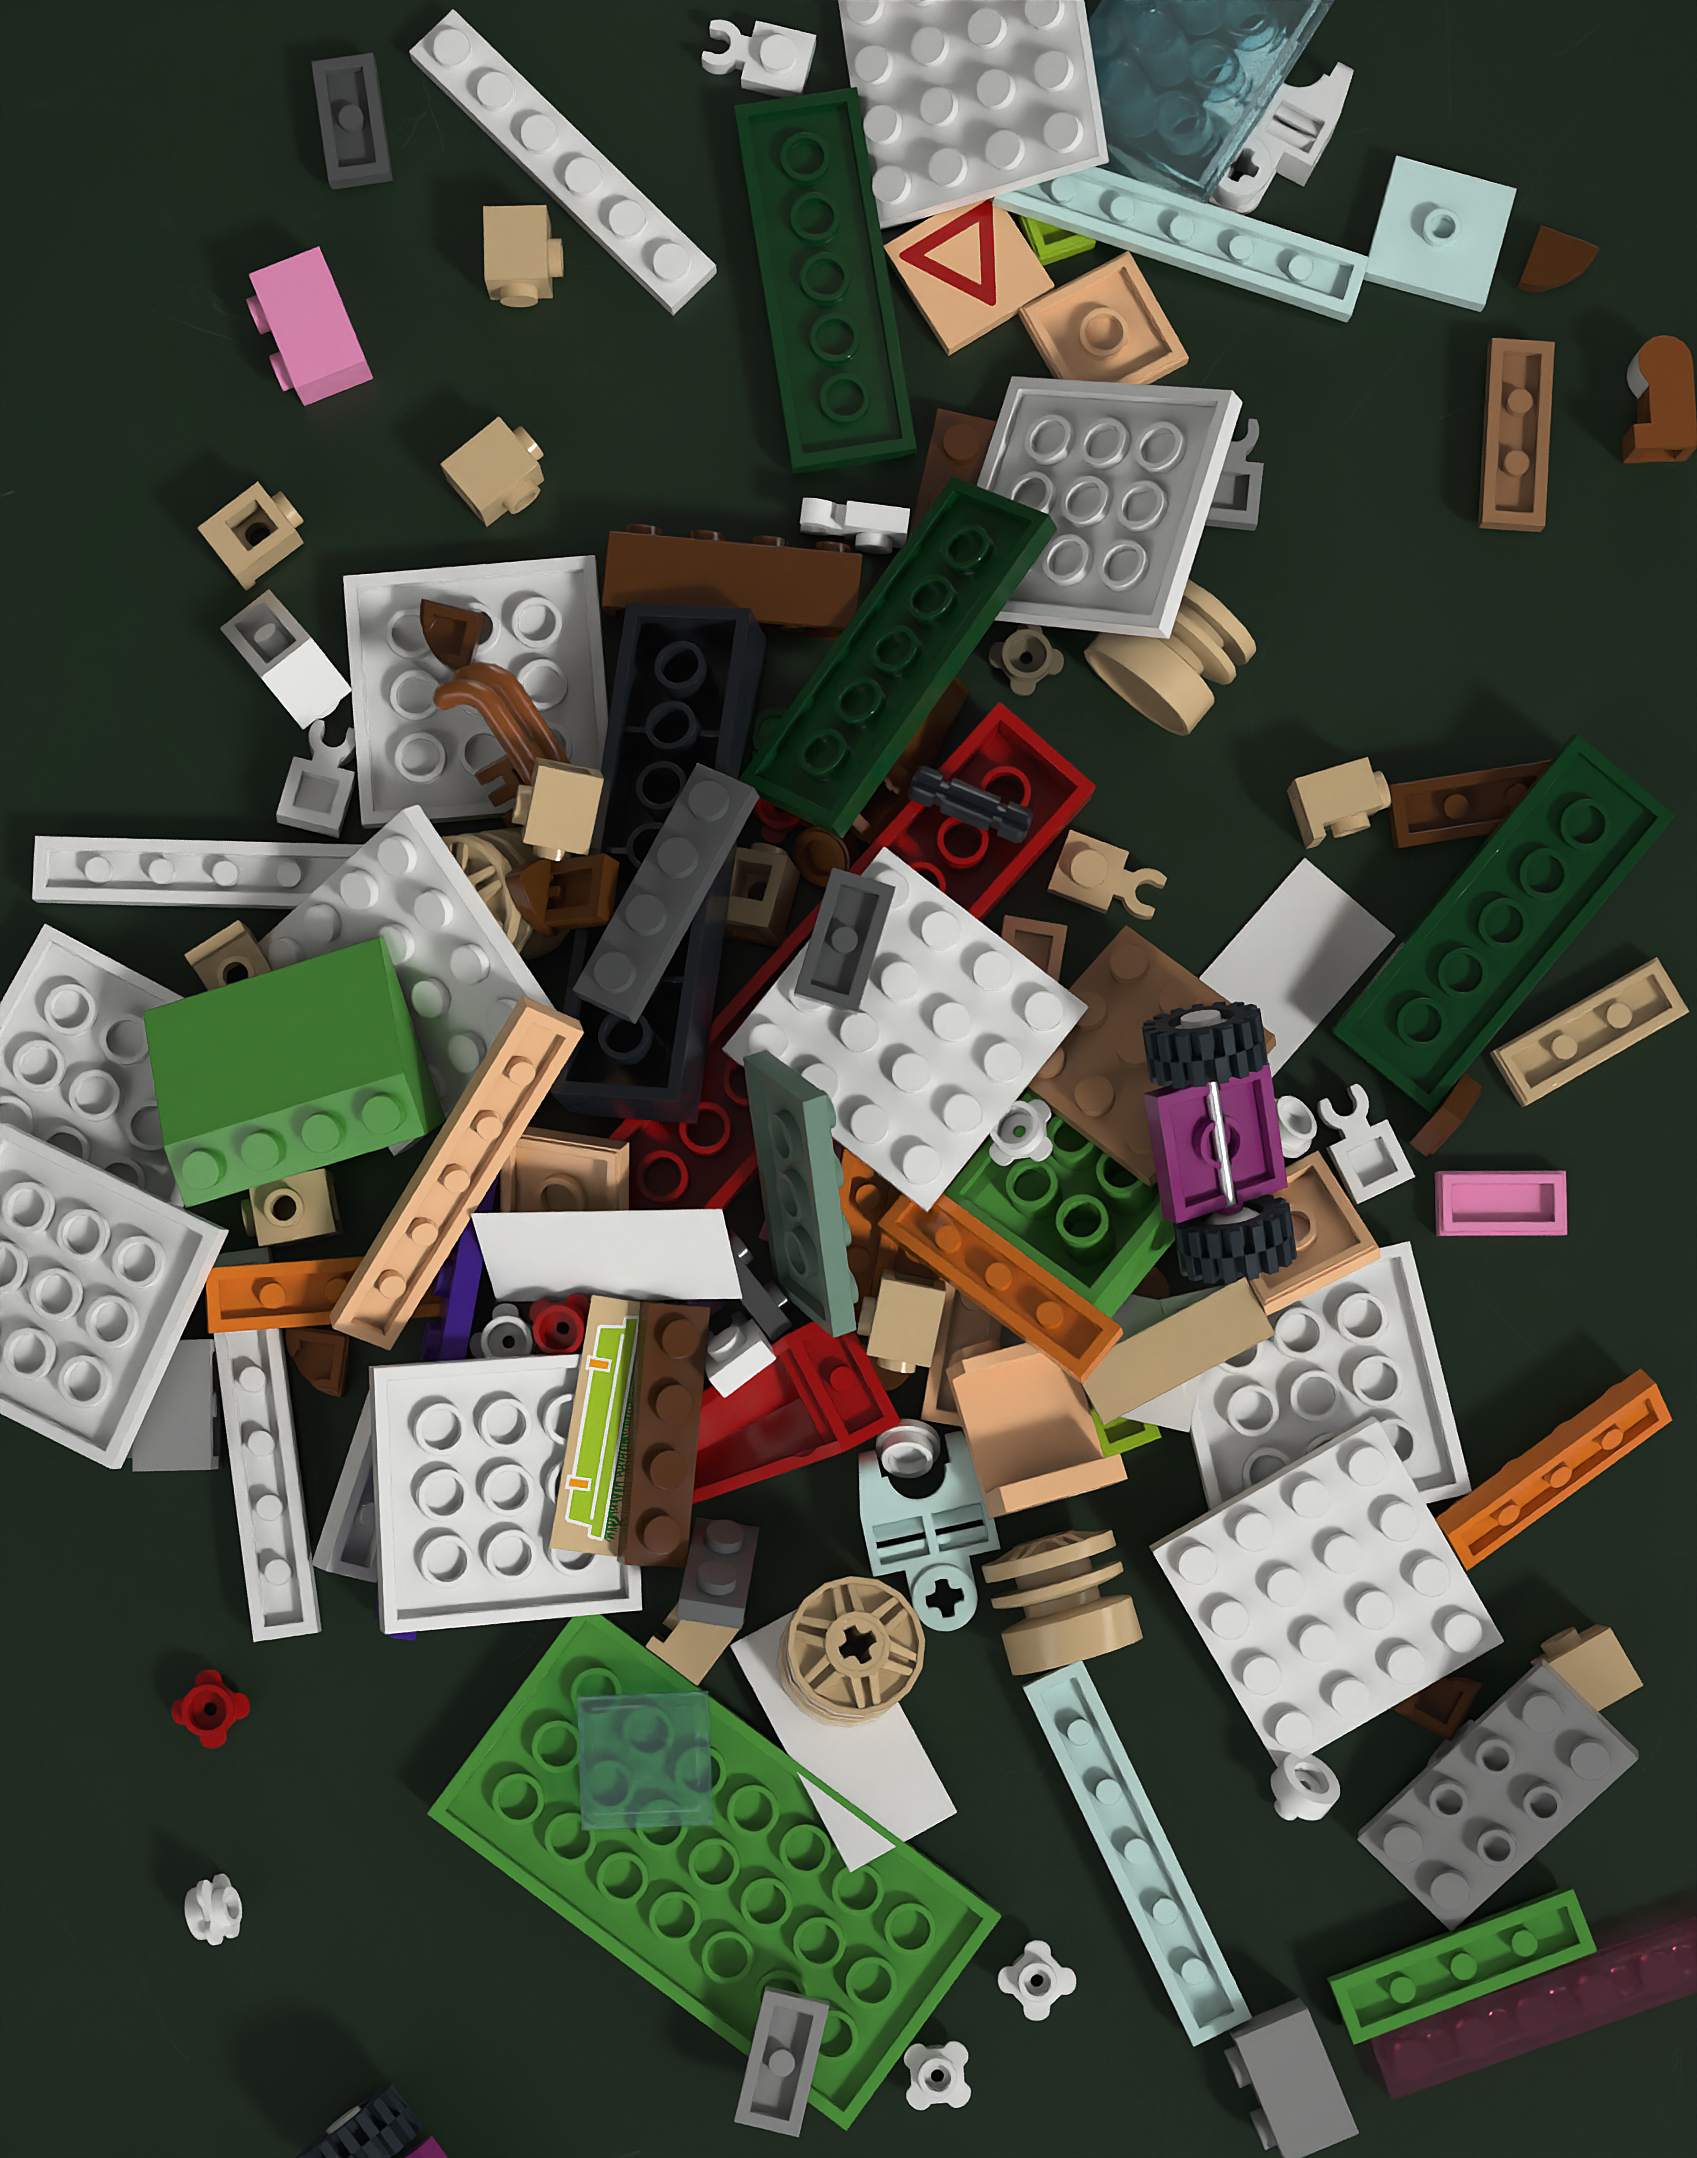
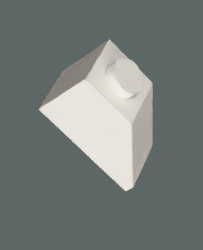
M269 589L220 628L302 729H305L313 721L324 718L333 712L340 700L352 691V688L310 635Z

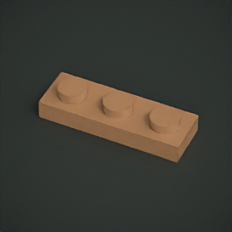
M1492 338L1488 344L1478 528L1541 532L1545 527L1555 342Z

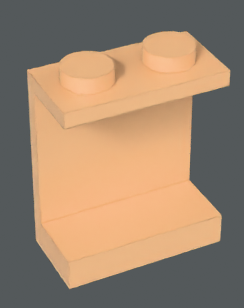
M999 1338L980 1342L961 1349L964 1359L945 1369L989 1520L1104 1488L1128 1479L1120 1454L1104 1458L1081 1383L1024 1341L1023 1344L1004 1349L1001 1348Z

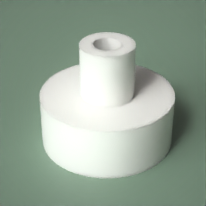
M1290 1753L1271 1776V1787L1277 1798L1274 1803L1275 1810L1286 1820H1294L1297 1816L1306 1820L1321 1819L1340 1796V1785L1332 1770L1324 1762L1311 1754L1302 1759Z

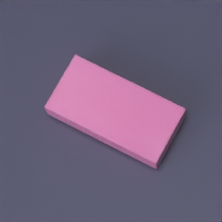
M1566 1171L1435 1172L1436 1236L1567 1235Z

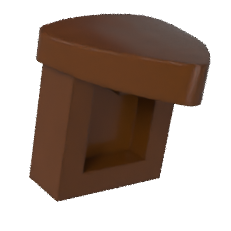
M605 853L562 859L560 861L550 859L526 862L510 871L505 877V883L515 905L526 921L543 937L557 936L559 931L603 926L610 923L614 915L620 862Z

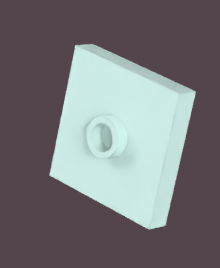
M1396 156L1368 253L1370 258L1363 280L1481 312L1487 300L1517 189Z

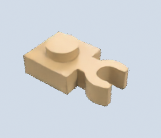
M1070 830L1046 892L1106 914L1113 897L1122 901L1124 908L1129 914L1138 919L1145 920L1152 918L1155 908L1138 901L1135 894L1136 888L1141 884H1150L1162 889L1167 878L1161 872L1150 868L1140 869L1134 873L1127 871L1123 868L1129 854L1128 851Z

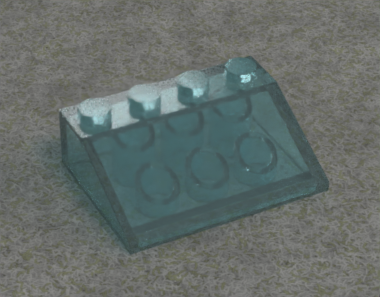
M1101 0L1088 21L1109 159L1108 163L1098 166L1206 204L1335 0Z

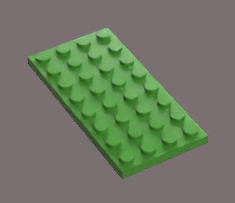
M604 1614L573 1616L427 1813L748 2057L765 1986L829 2001L828 2014L807 2102L846 2131L1002 1916L999 1910L907 1841L903 1842L788 1756L783 1748L699 1685L696 1686ZM798 1773L896 1847L850 1872Z

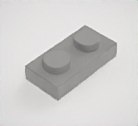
M765 1986L734 2122L799 2137L828 2014L829 2001Z

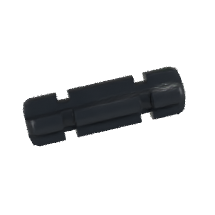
M919 766L908 789V797L912 801L929 808L933 804L941 806V813L985 831H988L989 827L997 829V836L1014 843H1021L1025 839L1033 820L1031 809L1010 801L1009 805H1005L1000 802V796L954 777L949 782L943 779L944 773L930 767Z

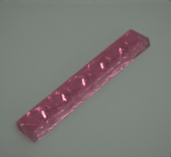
M1697 1916L1598 1950L1370 2038L1369 2042L1388 2096L1392 2100L1696 1993Z

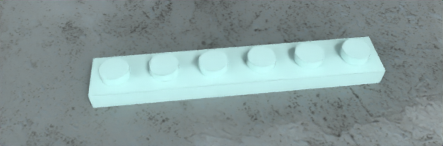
M1098 167L1088 168L996 196L992 206L1343 322H1347L1352 316L1370 258Z
M1083 1661L1061 1666L1023 1684L1022 1687L1193 2047L1251 2019L1252 2016Z

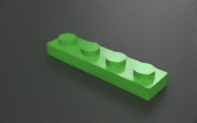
M1565 1886L1458 1927L1452 1932H1445L1328 1977L1327 1981L1349 2039L1355 2045L1596 1952L1597 1949L1574 1889L1570 1886Z

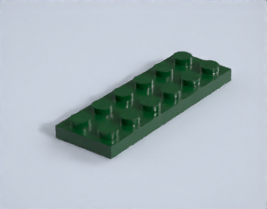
M857 87L734 106L792 473L799 474L915 456L917 447L876 199L872 190V175Z
M952 476L738 781L754 787L760 799L843 838L1058 528L1050 515Z
M1579 734L1572 735L1329 1032L1421 1108L1431 1113L1676 815Z

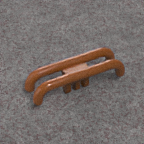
M485 662L463 666L454 672L452 681L443 683L434 690L432 699L439 709L448 710L461 704L477 709L506 753L503 757L489 763L474 774L481 786L502 776L506 784L488 795L494 807L515 798L519 784L530 786L536 757L571 764L523 685L510 671L501 666ZM513 808L501 817L507 828L518 825L512 823ZM572 853L571 858L583 857L587 855Z

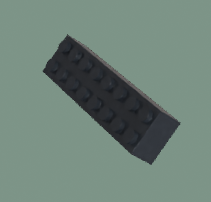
M627 603L601 765V774L604 781L588 856L605 853L620 862L614 913L696 764H702L736 780H739L749 765L767 641L751 608ZM738 837L636 1024L580 999L573 991L575 984L608 925L576 929L563 1014L579 1020L584 1033L553 1082L550 1092L570 1114L697 1124Z

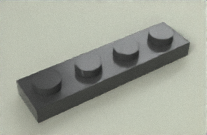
M696 764L573 988V991L580 999L636 1024L759 799V795L754 787L702 764Z

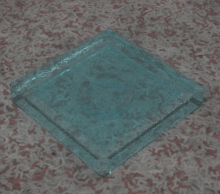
M709 1690L578 1695L581 1830L713 1824Z

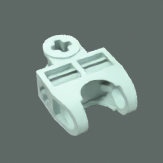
M962 1431L944 1434L950 1463L944 1464V1478L940 1487L932 1495L923 1499H910L902 1496L892 1487L888 1476L881 1477L876 1450L858 1453L860 1518L873 1577L905 1570L912 1605L919 1619L928 1627L938 1631H952L962 1627L973 1616L978 1601L969 1556L1001 1549L994 1518L989 1520L968 1445ZM980 1519L983 1521L981 1526L940 1535L935 1533V1529ZM922 1532L925 1533V1538L882 1548H877L876 1542ZM939 1579H946L950 1588H960L962 1591V1599L953 1603V1613L948 1616H942L937 1606L928 1607L926 1604V1596L935 1592V1581Z

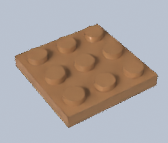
M1126 925L1068 990L1089 1006V1008L1024 1090L1035 1099L1044 1101L1054 1114L1152 1188L1157 1182V1175L1143 1093L1162 1088V1086H1158L1157 1082L1152 1083L1150 1081L1142 1034L1143 1023L1147 1020H1154L1153 1017L1161 1013L1170 1015V1010L1180 1007L1187 1010L1192 1009V1005L1203 1003V1006H1212L1214 1002L1225 1001L1226 1005L1231 1004V1002ZM1263 1027L1268 1055L1276 1046V1039L1273 1033Z

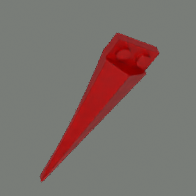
M811 1321L771 1343L776 1359L726 1398L719 1393L713 1384L703 1391L692 1504L843 1453L901 1423L855 1331L833 1338L818 1324Z

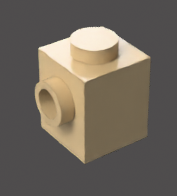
M483 206L484 279L490 299L500 300L503 305L510 307H529L537 304L538 299L553 298L552 277H563L564 272L563 245L561 238L551 239V223L547 206Z
M497 417L440 464L447 481L486 527L507 510L511 514H516L526 508L540 493L538 485L544 481L540 465L537 462L544 456L539 446L523 427L518 426L514 431H511L500 417Z
M536 757L530 786L518 785L512 813V823L522 825L521 836L523 843L534 845L532 854L555 861L569 859L572 857V853L588 856L604 781L600 770Z
M325 1168L306 1171L250 1188V1198L241 1201L246 1233L248 1237L257 1236L260 1247L277 1248L344 1235L334 1174Z
M882 1268L876 1298L864 1296L856 1334L868 1336L866 1355L878 1357V1366L896 1372L914 1373L916 1365L931 1368L946 1296L945 1281Z
M1595 1624L1579 1634L1575 1627L1557 1633L1541 1644L1545 1654L1530 1662L1534 1667L1543 1658L1597 1711L1602 1710L1643 1686L1611 1628Z

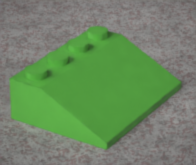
M383 936L143 1012L163 1145L185 1208L428 1134L446 1121Z
M1026 1093L1020 1101L1029 1103L1035 1098ZM1052 1111L1050 1119L1046 1122L1047 1138L1052 1142L1053 1148L1050 1155L1043 1161L1037 1162L1028 1157L1014 1159L1007 1166L998 1165L989 1154V1149L994 1143L990 1136L943 1194L1111 1319L1175 1240L1173 1223L1163 1219L1158 1182L1150 1188ZM1018 1128L1015 1131V1137L1024 1136L1025 1128Z

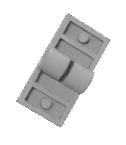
M1542 1658L1475 1722L1468 1720L1463 1723L1456 1732L1452 1742L1445 1739L1429 1759L1427 1767L1359 1830L1357 1840L1452 1932L1639 1759L1638 1750Z

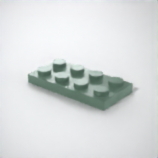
M764 1050L743 1057L774 1283L788 1300L831 1337L835 1338L855 1331L857 1329L853 1304L858 1302L859 1293L855 1278L849 1270L846 1246H849L851 1243V1231L848 1221L841 1211L839 1188L844 1184V1174L840 1161L833 1149L831 1129L836 1126L834 1105L824 1090L817 1088L802 1077L794 1068H790L769 1051Z

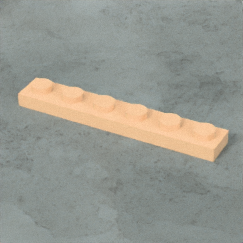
M523 995L521 996L331 1311L329 1317L333 1329L389 1351L391 1350L471 1219V1213H474L582 1037L584 1031L579 1020Z

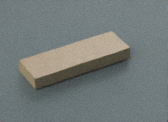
M1656 957L1489 1054L1522 1108L1685 1015L1689 1010Z
M1243 1277L1237 1280V1282L1216 1291L1114 1345L1083 1383L1082 1387L1102 1424L1105 1425L1272 1337L1276 1333L1247 1279Z

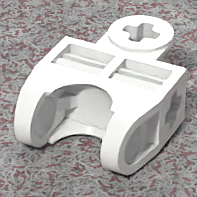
M1265 22L1258 24L1229 57L1201 107L1195 127L1196 130L1218 141L1211 153L1208 168L1202 182V192L1207 204L1243 216L1252 212L1258 206L1276 172L1304 187L1331 139L1354 72L1352 68L1338 62L1330 76L1323 74L1316 83L1310 86L1293 87L1285 84L1276 76L1271 65V55L1274 49L1272 45L1279 30ZM1235 170L1245 174L1238 182L1229 178L1234 174Z

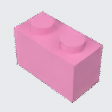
M319 246L249 274L257 295L247 298L246 301L260 334L262 335L269 331L273 333L280 352L269 355V358L283 391L295 388L303 405L306 406L374 379Z

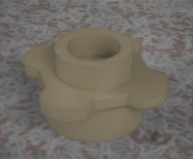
M1020 623L1017 631L1011 634L1005 643L996 642L989 650L990 664L995 668L1003 670L1011 680L1010 689L1019 696L1032 694L1037 682L1047 675L1058 674L1064 664L1063 654L1057 649H1052L1049 640L1042 634V627L1040 625ZM1023 653H1029L1032 656L1031 663H1022L1020 656Z

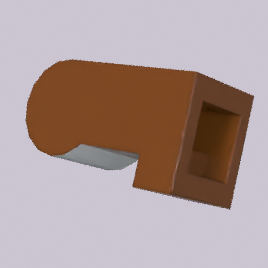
M1667 335L1657 336L1642 346L1628 366L1626 378L1629 388L1637 397L1638 424H1633L1621 439L1623 463L1684 462L1697 448V417L1691 352L1685 343L1676 337Z

